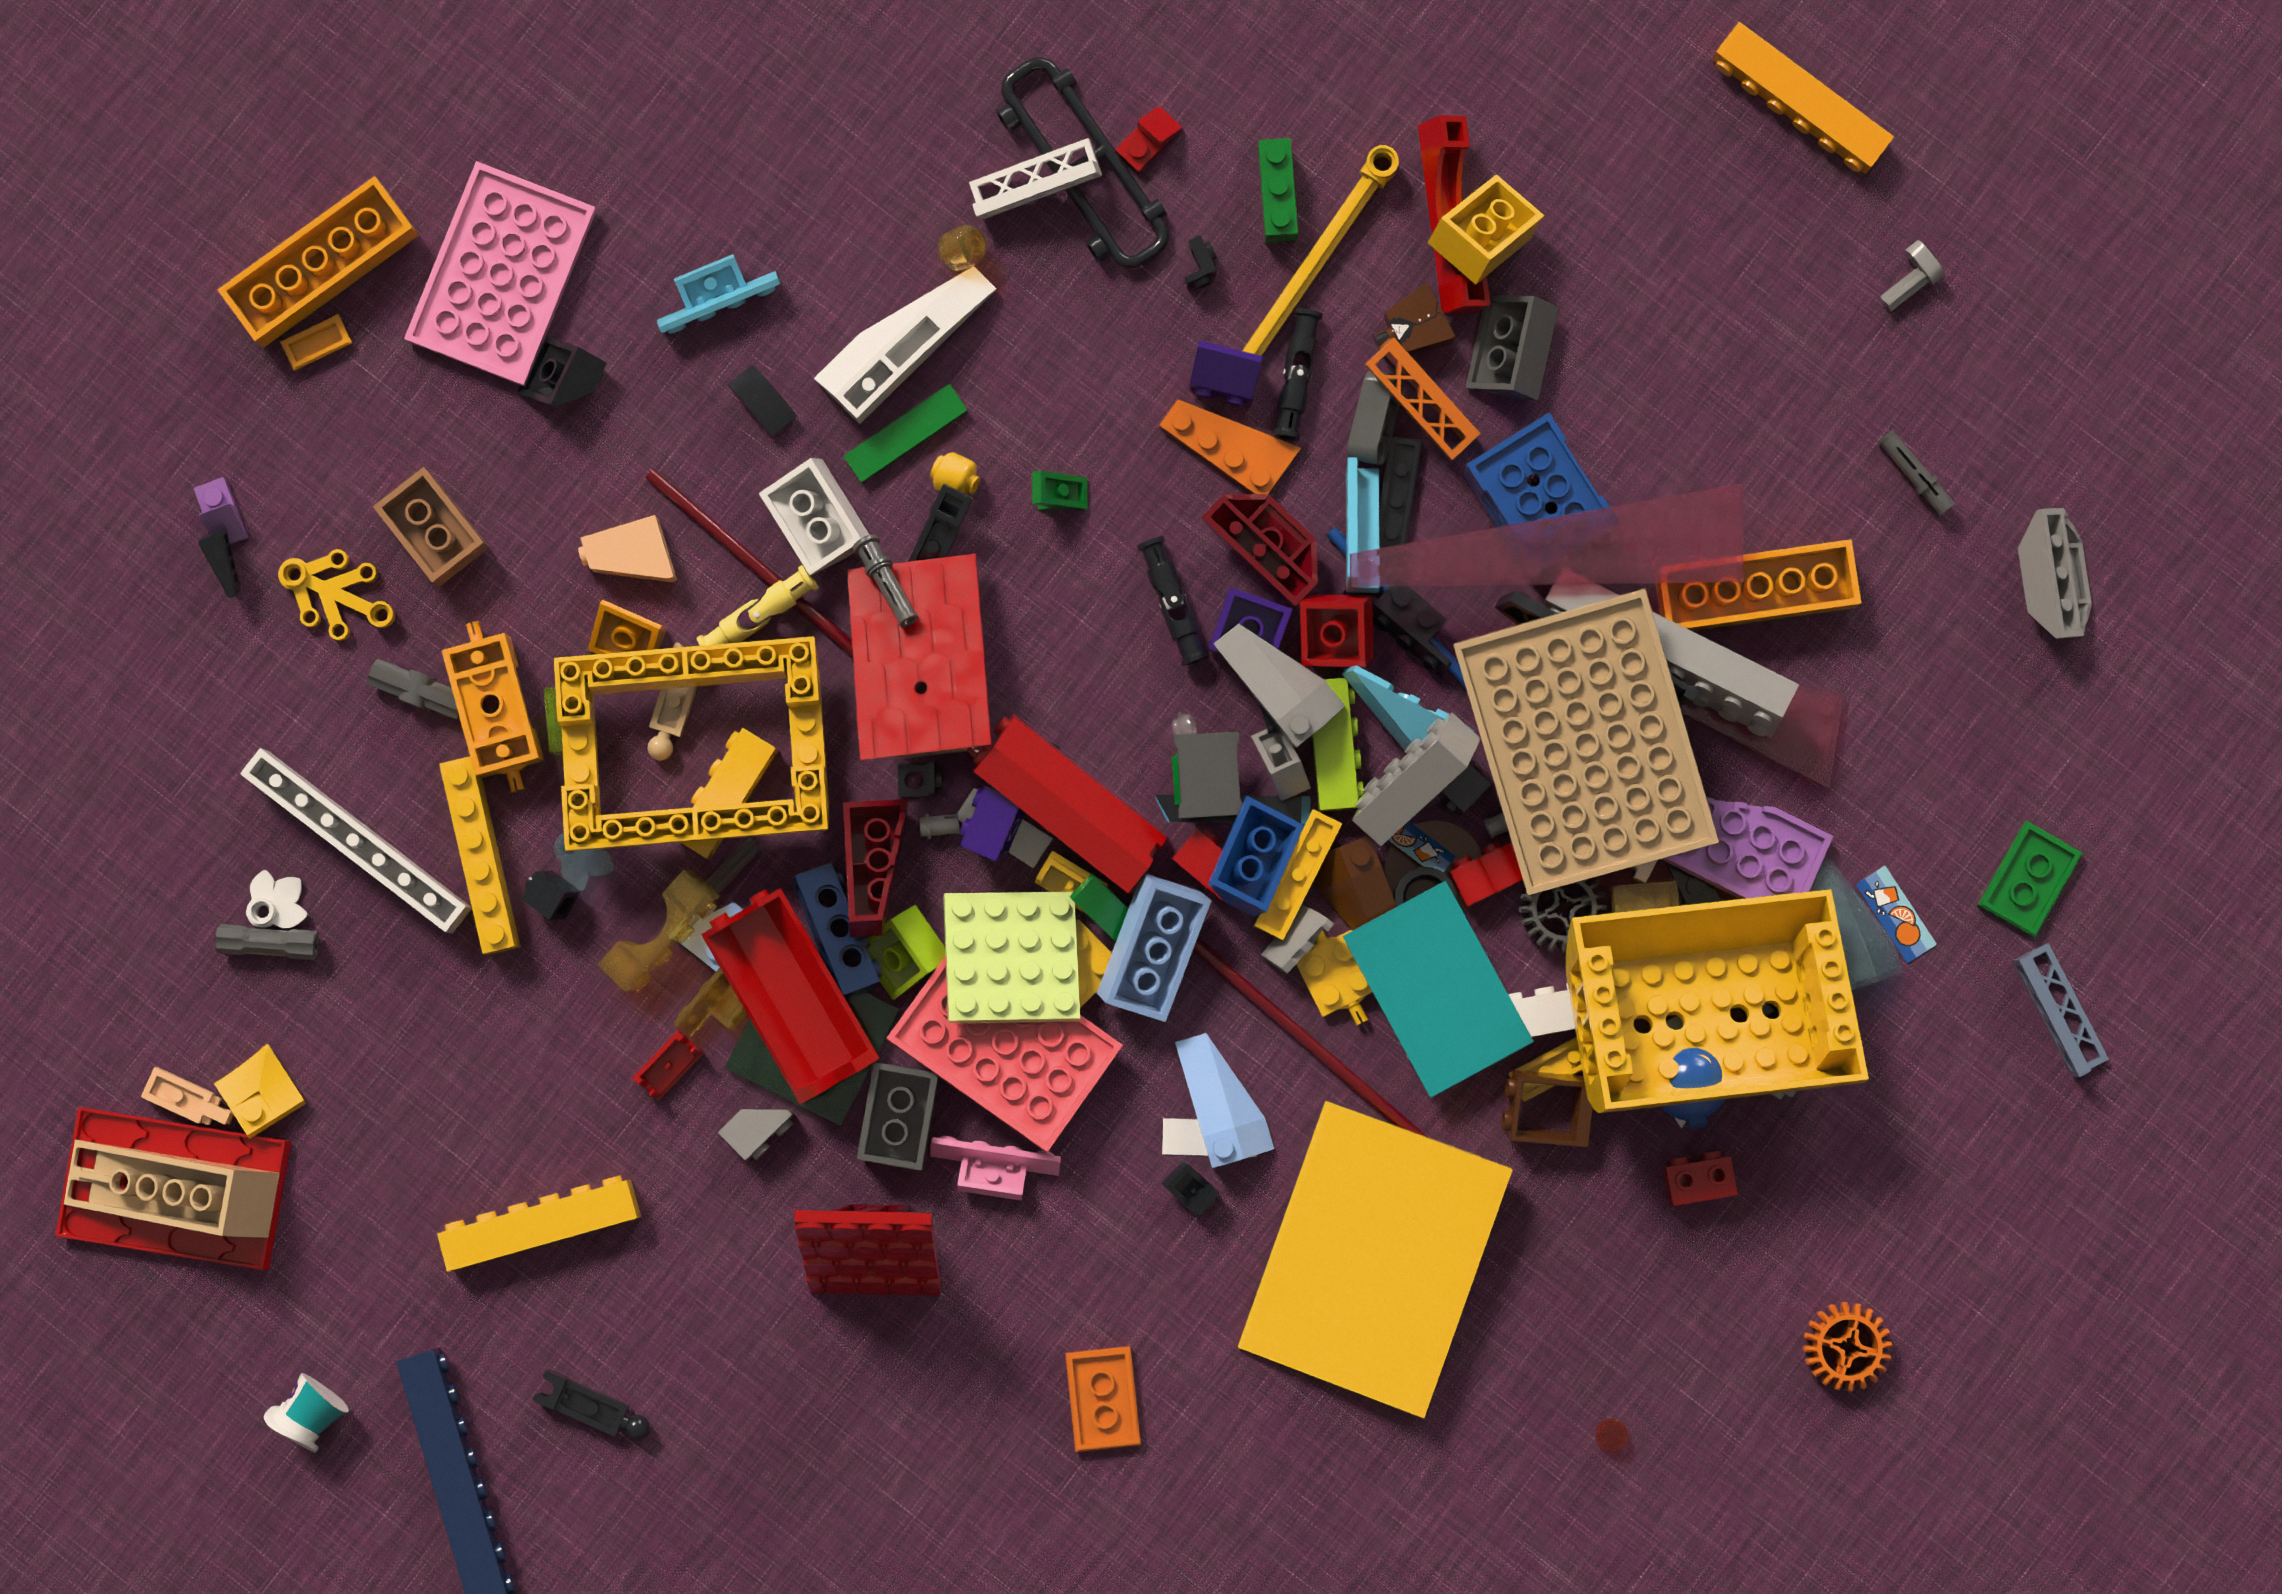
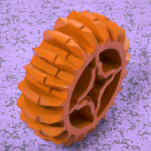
M1841 1302L1839 1313L1835 1305H1828L1830 1316L1828 1317L1823 1311H1818L1817 1316L1822 1322L1818 1324L1810 1320L1808 1323L1810 1327L1816 1329L1814 1335L1805 1332L1803 1335L1804 1338L1812 1340V1345H1804L1802 1350L1804 1352H1813L1812 1356L1805 1359V1363L1807 1365L1818 1364L1811 1371L1813 1376H1819L1825 1372L1821 1379V1383L1824 1385H1828L1834 1378L1833 1388L1835 1390H1840L1844 1381L1846 1390L1849 1392L1854 1390V1381L1857 1382L1861 1389H1865L1867 1387L1866 1376L1875 1383L1878 1381V1378L1873 1371L1876 1369L1885 1373L1886 1368L1879 1364L1880 1360H1891V1355L1883 1353V1348H1891L1892 1342L1882 1341L1881 1339L1890 1334L1889 1329L1882 1328L1877 1330L1882 1324L1883 1319L1876 1317L1870 1321L1873 1316V1310L1867 1308L1861 1315L1862 1308L1861 1304L1854 1303L1850 1312L1848 1303ZM1848 1320L1847 1326H1844L1839 1336H1825L1829 1328L1835 1323ZM1859 1322L1868 1330L1872 1340V1348L1860 1343V1330L1857 1329ZM1850 1338L1849 1343L1862 1349V1351H1848V1355H1845V1350L1833 1344V1342H1847L1846 1339ZM1822 1345L1828 1346L1835 1351L1836 1371L1831 1369L1826 1363L1822 1352ZM1856 1357H1869V1360L1862 1368L1852 1373H1846L1847 1367L1850 1368L1852 1361Z

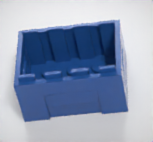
M1550 412L1467 463L1462 472L1466 482L1530 582L1606 536L1620 523L1603 495L1599 497L1565 444L1567 439ZM1530 475H1536L1540 483L1536 487H1531L1527 482V478ZM1552 502L1557 506L1555 514H1548L1545 511L1547 503Z

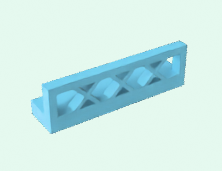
M1348 457L1346 467V592L1379 593V468H1357V457Z

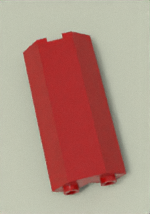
M1014 713L1009 719L1004 716L992 731L996 734L993 739L994 743L990 748L983 746L972 761L976 763L973 772L1125 892L1129 893L1154 860L1151 857L1165 843L1167 839L1166 834Z
M780 888L771 894L765 889L749 898L752 905L731 917L725 912L711 920L709 923L712 928L701 935L799 1104H802L880 1058L782 889Z

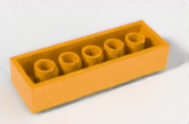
M374 176L217 290L253 340L262 348H265L417 238L419 234L382 183Z
M1852 539L1660 566L1653 572L1660 616L1690 631L1851 609L1861 604Z

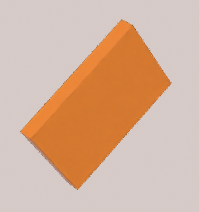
M1131 1346L1065 1353L1075 1452L1141 1445Z

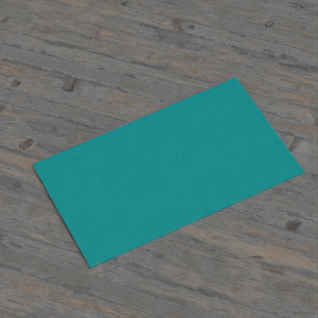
M1446 881L1342 936L1430 1098L1534 1042Z

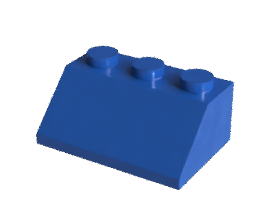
M1246 796L1208 885L1225 903L1253 917L1266 913L1304 825Z

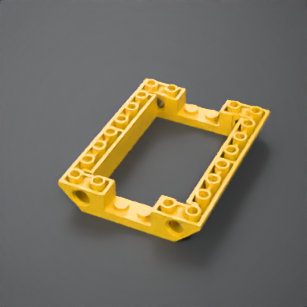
M814 636L554 658L557 722L562 728L565 786H561L566 852L828 830L829 797L821 683ZM787 679L785 693L786 703L789 708L793 767H791V780L795 802L793 799L601 815L594 695Z

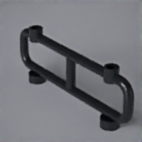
M1034 57L1026 60L1011 70L1004 77L1001 84V94L1006 103L996 110L1001 123L1008 132L1021 125L1041 155L1054 151L1014 93V86L1018 81L1033 71H1045L1055 89L1066 100L1097 147L1094 148L1097 161L1105 157L1140 208L1145 220L1156 232V240L1153 244L1136 255L1129 256L1125 254L1081 189L1076 185L1065 190L1096 234L1086 241L1089 251L1098 263L1111 256L1118 265L1125 268H1137L1158 256L1168 244L1169 231L1162 219L1167 215L1165 208L1158 199L1150 202L1073 89L1077 85V81L1071 71L1066 68L1061 72L1053 61L1044 57ZM1087 154L1070 164V166L1074 167L1088 162ZM1053 161L1046 162L1054 174L1058 173L1061 165Z

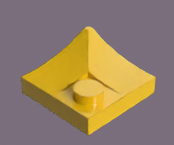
M268 1044L263 1046L234 1071L214 1083L249 1139L306 1104Z

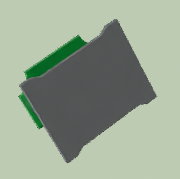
M1239 732L1173 735V744L1177 750V754L1171 756L1175 805H1179V818L1238 815L1243 804L1240 799L1237 759Z

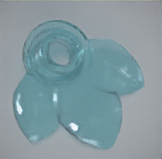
M564 833L557 837L554 843V853L562 862V877L578 890L583 891L585 889L589 875L604 876L614 871L612 858L604 849L575 851L573 854H568L565 851Z

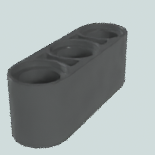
M1370 370L1366 373L1348 441L1347 455L1348 457H1357V461L1382 465L1388 455L1400 404ZM1381 371L1384 375H1396L1395 373ZM1389 379L1396 387V379ZM1401 379V394L1403 395L1404 380Z

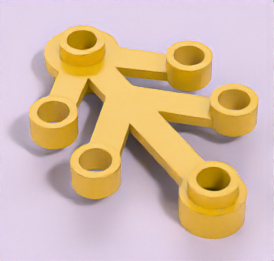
M335 549L328 556L308 563L298 558L286 560L279 568V581L285 588L294 591L301 611L300 621L303 625L314 628L321 622V614L312 607L307 588L319 593L330 625L329 635L337 641L346 640L350 635V628L342 621L336 601L367 615L369 622L378 628H387L394 622L395 611L391 605L383 601H377L372 604L342 590L345 587L362 581L365 583L374 582L378 577V570L374 565L363 563L358 569L323 581L312 575L331 567L337 570L346 568L349 564V556L346 552ZM337 554H342L344 557L340 565H335L333 562ZM367 567L372 568V576L367 579L363 578V570ZM299 569L301 576L298 580L293 581L290 574L293 570ZM381 610H386L388 613V617L384 621H379L377 618V614ZM309 612H314L316 616L312 623H307L305 620V616ZM342 625L345 629L344 634L336 637L334 630L337 626Z

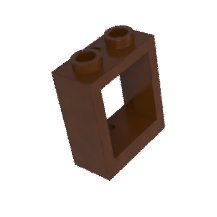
M1512 1070V1077L1507 1079L1505 1085V1097L1509 1099L1508 1110L1503 1111L1501 1117V1129L1505 1131V1135L1511 1141L1588 1147L1593 1107L1587 1098L1584 1076ZM1523 1083L1575 1087L1569 1131L1518 1127Z

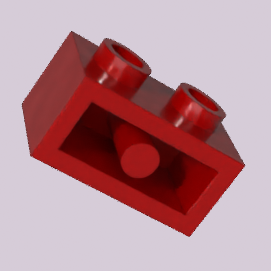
M1721 1150L1702 1153V1160L1690 1161L1689 1156L1669 1159L1670 1165L1662 1166L1668 1202L1671 1206L1738 1195L1731 1156H1722Z

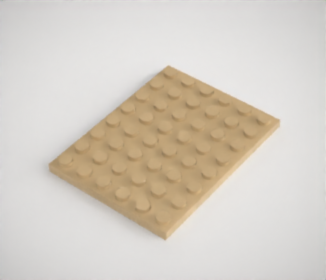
M1646 588L1454 643V649L1528 895L1719 843Z

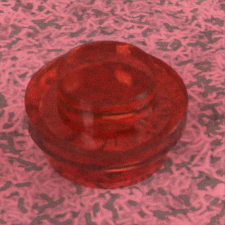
M1608 1418L1601 1421L1596 1427L1595 1439L1602 1449L1614 1452L1625 1446L1628 1440V1431L1621 1421Z

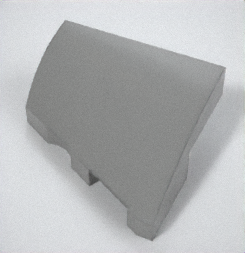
M1301 905L1284 940L1275 937L1261 956L1279 971L1288 973L1314 946V942L1323 929L1329 931L1334 923L1315 910Z

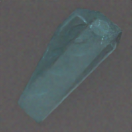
M1831 859L1822 861L1809 892L1832 889L1851 990L1904 972L1893 940Z

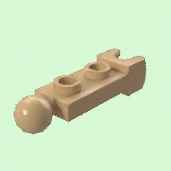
M677 642L673 646V648L683 647ZM696 686L660 690L649 728L659 731L658 735L654 736L648 743L647 750L653 759L662 761L672 754L673 744L670 737L671 735L682 737L697 690Z

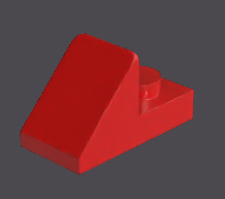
M1158 106L1137 121V128L1115 151L1139 175L1183 127L1162 107Z

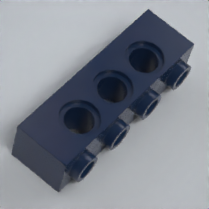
M830 862L795 875L792 885L822 959L844 998L847 1000L876 989L880 982L879 978L882 977L881 969L877 960H871L867 951V948L870 947L868 937H850L848 900L842 890L845 888V882L840 870L835 871ZM829 895L833 898L835 905L826 908L819 903L818 897ZM836 924L842 925L846 929L847 935L845 937H836L832 934L830 927ZM846 954H852L857 957L859 965L848 967L844 964L842 957Z

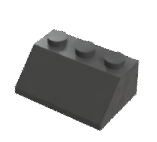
M1489 295L1491 306L1482 310L1465 388L1513 400L1538 401L1558 307L1536 296Z

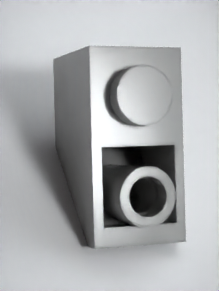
M741 1109L718 1133L745 1161L751 1157L757 1160L770 1148L766 1142L775 1133L781 1137L793 1125L790 1119L795 1113L789 1109Z

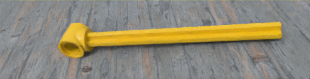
M1379 145L1369 152L1366 163L1359 171L1362 177L1242 351L1260 356L1264 354L1378 187L1383 188L1395 176L1399 158L1393 148L1387 145ZM1379 157H1384L1388 159L1391 167L1386 171H1379L1374 167L1373 161Z

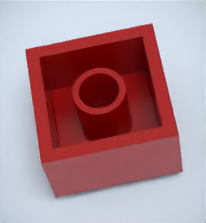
M1308 594L1300 601L1302 666L1352 667L1357 665L1359 667H1366L1374 659L1372 595Z

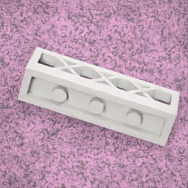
M1087 138L969 182L976 202L972 205L976 217L986 219L1102 176L1091 141ZM1085 148L1089 161L1074 167L1068 165L1073 152ZM1066 155L1063 162L1056 159ZM1053 161L1061 165L1058 173L1044 178L1038 176L1045 162ZM1036 166L1033 173L1026 170ZM1018 172H1024L1031 176L1026 185L1015 189L1008 187L1013 175ZM1006 177L1003 184L997 181ZM992 182L1001 187L998 195L983 200L980 186Z

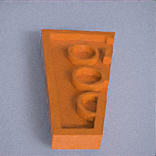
M1179 399L1159 424L1162 430L1252 494L1269 495L1301 450L1298 446Z

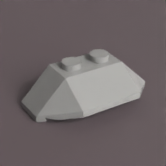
M2064 508L2036 510L2018 547L2027 612L2056 639L2084 636V627L2088 621L2092 606L2082 540L2074 525L2067 518L2068 514Z

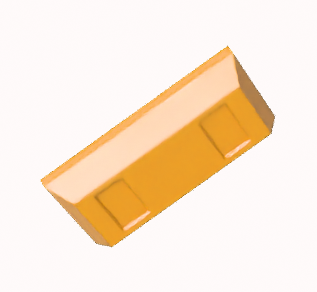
M339 314L280 343L295 371L352 344V341Z

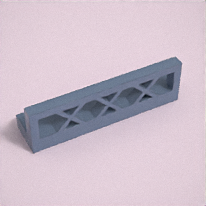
M2046 943L2013 960L2012 962L2071 1076L2081 1077L2091 1072V1068L2109 1060L2050 944ZM2042 953H2045L2050 963L2047 976L2041 975L2033 958ZM2053 972L2057 976L2058 980L2052 979ZM2050 982L2062 986L2065 992L2062 1005L2056 1004L2048 989ZM2068 1002L2071 1003L2073 1009L2067 1008ZM2065 1012L2077 1015L2080 1021L2077 1035L2071 1033L2064 1019ZM2084 1030H2085V1032H2086L2088 1038L2082 1037V1034H2083V1031H2084ZM2080 1041L2092 1044L2098 1057L2086 1062L2079 1048Z

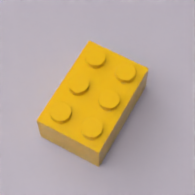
M1496 174L1441 218L1428 244L1474 284H1477L1530 241L1545 215Z

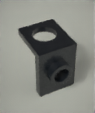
M928 761V764L898 765L899 797H937V789L943 788L942 769H937L935 761ZM912 771L921 773L924 778V783L918 790H910L905 785V777Z

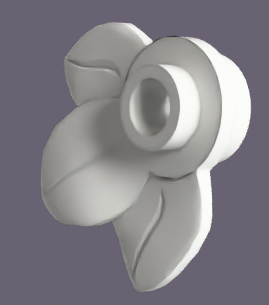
M263 870L256 875L250 885L252 900L246 909V915L250 923L260 928H267L273 924L281 928H291L304 921L308 913L296 904L302 892L301 879L286 877L274 881L272 875L267 870ZM262 906H267L269 909V914L265 918H261L258 913Z

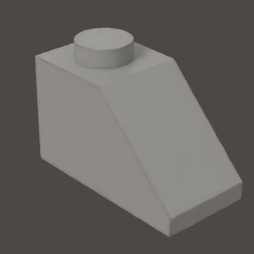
M1267 729L1251 736L1281 801L1311 788L1295 749L1282 731L1268 734Z

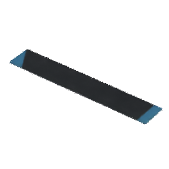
M1155 795V799L1167 822L1234 823L1237 815L1179 818V805H1175L1174 795ZM1240 795V799L1243 803L1246 796ZM1249 796L1301 824H1306L1310 816V796H1292L1283 801L1280 800L1279 796Z

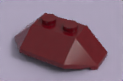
M1223 494L1201 517L1230 551L1269 588L1294 607L1318 584L1316 538L1270 495Z

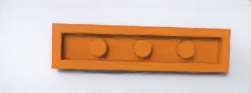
M1395 338L1387 339L1379 347L1380 350L1364 365L1450 460H1453L1481 433ZM1386 356L1396 367V375H1384L1375 364ZM1389 379H1396V387ZM1401 379L1408 380L1418 391V399H1406L1401 394ZM1410 403H1417V410ZM1423 403L1430 404L1439 414V423L1426 422L1422 417ZM1432 427H1439V435ZM1444 427H1450L1462 440L1454 449H1451L1444 442Z

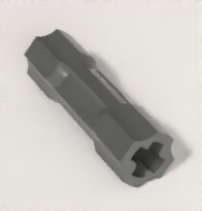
M220 924L217 927L215 949L217 954H258L285 956L289 959L315 960L319 950L318 931L293 929L283 931Z

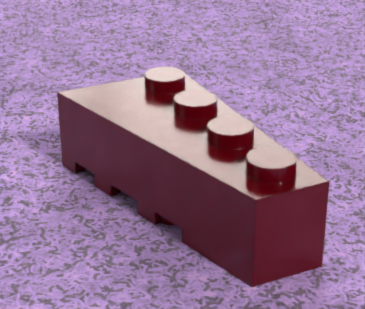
M908 799L843 802L850 937L883 936L908 820Z

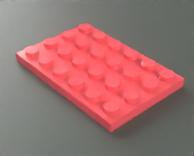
M946 956L886 1038L887 1041L931 1072H934L938 1077L1046 1153H1048L1123 1047L1120 1042L1081 1015L1079 1022L948 1024Z

